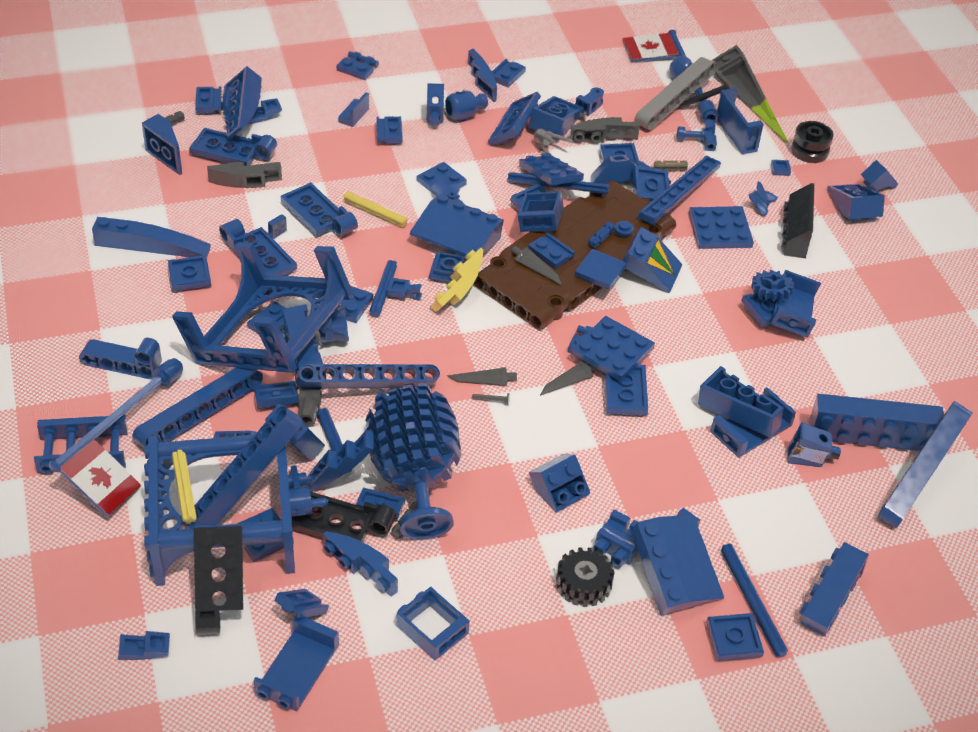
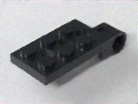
M310 491L311 499L326 498L328 500L327 506L312 508L313 513H321L318 517H313L309 514L291 517L292 529L323 538V534L327 531L346 535L363 542L367 533L378 536L388 535L397 514L393 508L387 505H375L365 502L363 507ZM335 518H340L342 520L339 523L331 522V520ZM356 524H360L363 526L360 529L352 528V526Z
M242 526L194 527L196 635L220 634V611L244 610ZM215 544H222L226 550L224 556L215 557L212 554V547ZM219 567L225 570L226 577L224 580L216 581L213 579L212 571L215 568ZM223 592L226 595V602L223 605H216L212 599L214 593Z

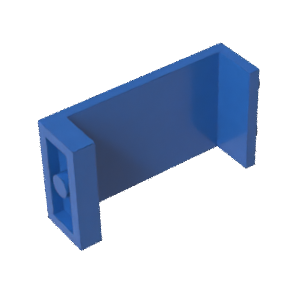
M737 88L721 90L717 109L718 122L742 155L758 152L764 124L761 120L747 122L735 105Z
M785 269L783 274L786 273L787 278L791 277L792 282H794L793 293L789 295L788 299L783 298V301L775 300L771 324L808 338L816 324V319L812 318L814 298L821 282Z
M768 387L764 388L763 394L784 407L781 426L771 437L730 419L725 420L720 415L713 418L710 433L738 458L793 425L796 411Z
M295 616L292 620V634L263 678L255 676L253 684L254 693L261 699H269L278 703L283 709H291L298 712L338 648L339 631L306 617L298 619Z

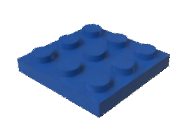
M743 206L689 208V216L698 249L753 248L754 241Z
M605 315L572 347L571 354L621 382L654 349L655 342Z

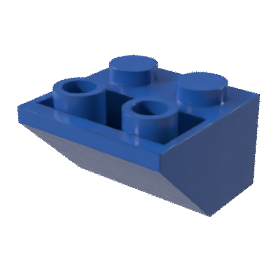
M562 454L528 472L536 492L554 512H558L591 494L575 454Z

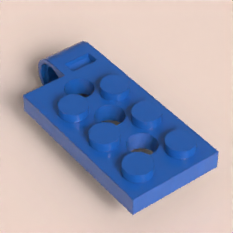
M204 127L189 147V153L225 163L243 162L244 166H248L254 157L264 160L269 159L278 143L271 135L260 136L252 134L251 139L235 135L229 139L225 132Z
M312 182L280 196L281 202L316 236L329 230H333L336 234L342 236L358 228V222L354 214L348 212L343 206L338 208Z
M238 218L219 226L222 239L235 253L234 246L238 242L248 243V241H254L252 243L257 252H261L258 255L267 275L284 276L297 270V263L262 227L245 234L244 226Z

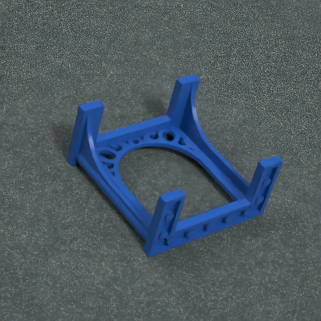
M238 242L234 249L241 262L239 290L232 304L210 330L203 335L192 312L176 311L172 318L196 364L294 373L297 369L295 364L296 358L341 301L351 300L354 296L334 246H317L314 249L315 256L325 278L267 275L254 244ZM293 296L304 298L311 304V311L307 319L287 344L275 318L257 317L253 323L265 349L220 346L250 311L265 302L280 297Z
M254 435L158 442V436H148V446H144L145 459H148L147 463H144L145 477H148V480L144 481L145 494H148V498L144 499L145 512H148V517H144L145 531H148V535L144 536L145 550H147L150 578H155L156 586H165L166 572L173 562L188 553L194 552V527L242 526L243 545L284 542L286 574L295 573L286 445L277 455L282 520L210 526L193 522L186 524V522L182 521V516L174 509L170 501V489L175 480L174 469L169 470L173 465L172 453L177 452L179 449L186 454L187 466L196 461L206 458L238 455ZM163 510H168L169 513L164 515ZM168 520H177V523L172 528H163V524ZM215 544L212 548L224 546L222 544Z

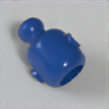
M465 89L450 93L445 99L447 115L452 120L460 122L473 117L477 109L484 110L488 107V98L485 94L480 93L475 96L471 91H466Z

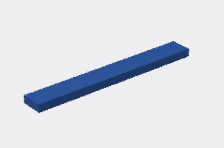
M707 155L639 211L638 218L654 225L718 170L721 162Z

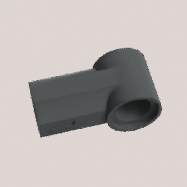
M300 387L298 415L302 418V423L307 427L316 422L317 410L321 406L322 389H305Z

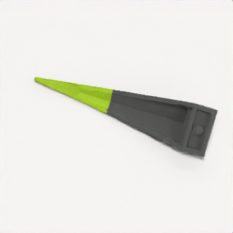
M735 45L713 58L712 61L717 63L715 73L729 89L737 88V96L781 139L788 143L741 49Z

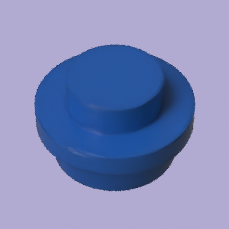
M621 221L615 225L616 234L621 238H628L633 233L634 227L628 221Z

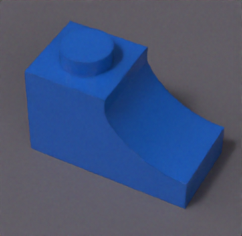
M875 160L860 174L865 179L863 181L865 186L870 189L874 188L877 192L885 187L895 189L899 185L878 160Z

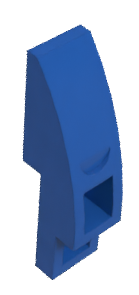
M327 531L323 534V548L325 552L330 556H334L342 568L348 569L353 575L360 570L366 578H370L376 583L380 591H385L390 597L398 592V578L389 571V559L382 553L346 535Z

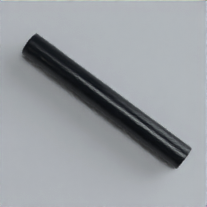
M724 84L689 98L681 103L679 107L682 109L721 93V90H726L728 87Z

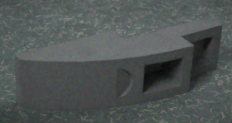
M622 117L587 120L571 126L570 139L573 142L604 143L605 139L638 140L640 122L622 121Z
M243 162L207 166L208 182L234 188L266 187L265 182L282 180L281 162L244 166Z

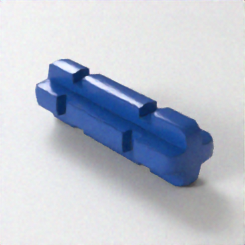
M607 222L588 239V245L596 248L599 243L604 241L615 230L614 223Z

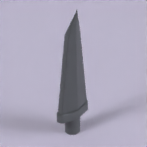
M517 246L512 248L511 252L517 256L515 258L517 263L562 286L558 274L529 248L526 247L523 250Z
M582 360L547 383L540 396L593 377L591 371L597 368L586 364Z
M506 367L446 375L461 383L507 386L508 380H517V372H507Z

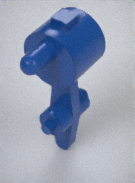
M297 465L291 466V474H288L289 488H293L289 489L291 517L313 514L312 508L325 507L328 504L326 498L311 499L307 481H311V476H307L306 472L298 473Z

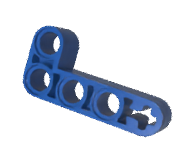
M150 337L144 338L138 349L90 339L79 355V360L84 365L144 379H152L154 377V370L162 363L160 345L155 339Z

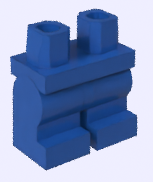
M614 509L608 521L597 532L593 552L601 551L602 557L606 553L611 555L613 565L621 568L625 563L630 565L639 554L631 530L638 521L633 520L630 524L631 517Z

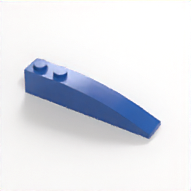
M245 66L224 85L222 108L224 109L223 115L226 117L224 121L227 124L226 131L229 139L234 137L250 122L261 98L262 77L248 66Z
M97 216L92 227L94 245L100 247L181 257L203 255L208 257L211 249V244L195 237L138 221Z

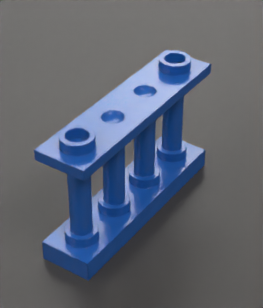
M123 415L98 437L111 436L110 451L108 453L122 467L126 468L124 451H119V437L128 435L126 415ZM108 416L38 420L37 429L40 440H44V450L42 456H34L37 473L54 472L50 469L49 463L62 455H52L54 439H67V451L75 444L76 438L84 437Z

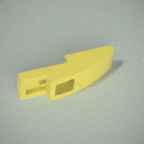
M479 248L476 252L471 250L465 256L466 261L464 263L460 261L453 268L455 272L450 276L452 281L445 286L447 290L444 293L440 291L433 298L435 302L430 307L435 312L448 301L455 305L469 291L481 267L484 251L482 248Z

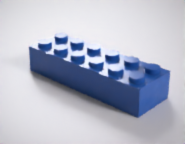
M817 393L809 418V425L831 433L832 442L920 451L944 416L943 406Z

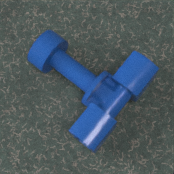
M711 119L705 120L704 128L701 131L685 130V127L678 126L677 140L684 141L685 137L700 138L701 142L705 141V150L715 151L717 146L715 121Z

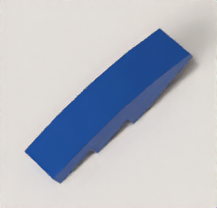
M474 48L468 50V65L472 67L471 75L475 77V85L493 102H496L497 84L490 67Z
M365 430L355 442L346 440L337 452L328 450L308 474V476H311V481H308L310 491L313 492L332 483L358 465L374 449L373 432Z

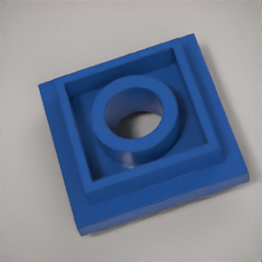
M441 252L439 254L436 253L429 279H433L436 282H451L450 276L455 272L453 268L460 261L464 263L466 261L465 257Z

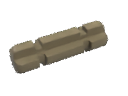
M655 160L653 168L668 171H678V169L686 171L688 169V162L686 160H680V162L678 160H664L663 162Z

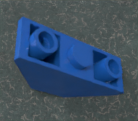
M627 155L608 156L591 174V178L594 183L606 184L609 181H615L618 184L624 183V181L633 182L632 169L638 165Z

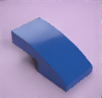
M278 98L262 100L261 106L257 107L249 124L265 121L281 112L282 106Z
M146 631L145 636L120 634L117 660H147L168 656L170 633Z

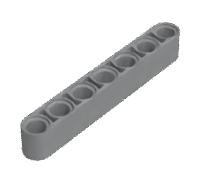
M704 57L698 58L636 113L634 122H640V126L648 130L655 128L715 74L717 63Z

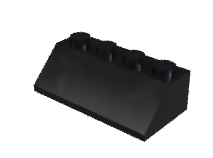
M810 183L789 194L788 201H784L783 212L786 213L783 214L781 233L783 235L781 247L784 248V256L806 259L813 233L815 183Z

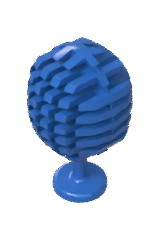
M413 383L405 384L402 389L397 386L388 390L389 396L387 399L383 393L375 396L376 412L373 414L369 408L365 418L366 430L373 432L374 449L369 453L370 460L383 480L394 483L399 492L409 491V489L415 492L418 509L411 511L401 519V534L410 539L424 540L444 535L454 526L453 516L449 511L443 508L431 507L428 489L436 487L440 477H442L444 482L452 478L450 472L452 471L451 465L455 462L457 466L462 454L460 452L461 444L458 422L446 397L437 391L432 393L428 383H418V388Z

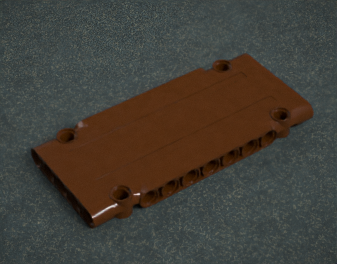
M609 181L606 183L610 187L608 194L589 192V196L586 198L579 197L564 207L557 230L528 232L506 247L499 256L491 258L490 264L478 272L474 285L536 329H541L552 320L561 319L566 308L570 310L575 309L603 288L575 276V271L592 249L622 260L640 227L661 239V237L666 236L676 228V221L669 214L663 216L654 225L638 218L639 211L647 206L649 202L615 181ZM628 221L634 227L633 233L628 238L619 237L614 230L596 248L588 245V239L607 222L616 225L618 222ZM546 233H549L575 251V256L556 270L549 266L558 274L561 286L515 261L517 256L511 252L514 246L521 250L526 247L528 248L530 243L541 236L545 237Z

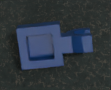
M391 278L386 294L390 297L404 299L409 295L412 299L421 301L422 293L420 290L422 284H410V280Z

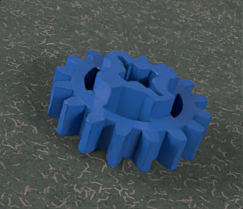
M772 269L769 272L765 270L762 273L757 272L756 276H753L751 284L754 294L758 293L759 298L765 297L766 301L769 299L773 302L776 299L783 301V298L788 299L789 295H792L794 282H792L791 277L787 278L786 273L780 274V271L776 272Z

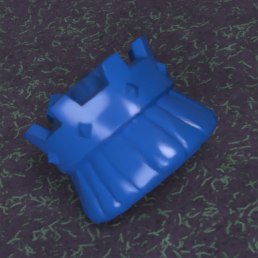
M342 304L337 306L319 329L320 337H323L321 338V344L334 342L335 340L349 341L346 311Z

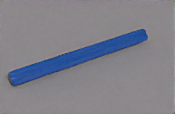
M509 172L508 181L531 185L541 183L542 186L600 194H608L610 188L608 184L585 181L551 186L531 174Z
M731 543L724 544L721 552L775 656L778 658L786 656L788 648L734 546Z

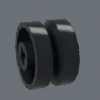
M818 121L801 122L795 130L791 146L792 154L797 159L807 163L825 161L828 158L833 141V130L826 124Z

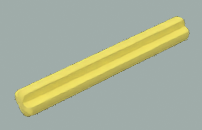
M348 191L343 196L345 202L400 227H404L407 224V217Z
M179 449L177 452L172 453L182 521L186 522V524H191V522L196 521V512L186 454Z

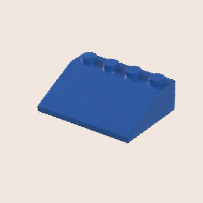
M437 195L429 202L409 235L464 257L471 250L476 252L479 248L484 250V254L501 239L504 219L499 218L495 214L483 212L479 208L467 206L461 201L449 199L445 195Z
M694 514L655 517L639 521L635 524L631 533L661 616L725 598Z

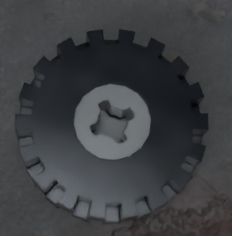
M578 547L577 552L574 549L569 550V554L565 553L562 556V560H559L557 567L556 588H559V594L561 596L565 594L564 600L567 602L573 600V605L578 606V603H583V607H588V603H591L592 607L597 606L598 600L600 603H603L605 597L608 598L612 591L615 574L612 561L608 562L609 557L607 555L602 557L601 551L597 550L594 553L592 548L587 547V551H583V547Z

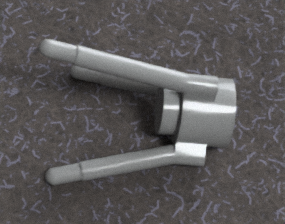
M538 129L534 134V140L538 142V147L545 153H550L545 145H549L551 142L555 143L552 137L573 143L572 139L550 131L547 132L543 129Z

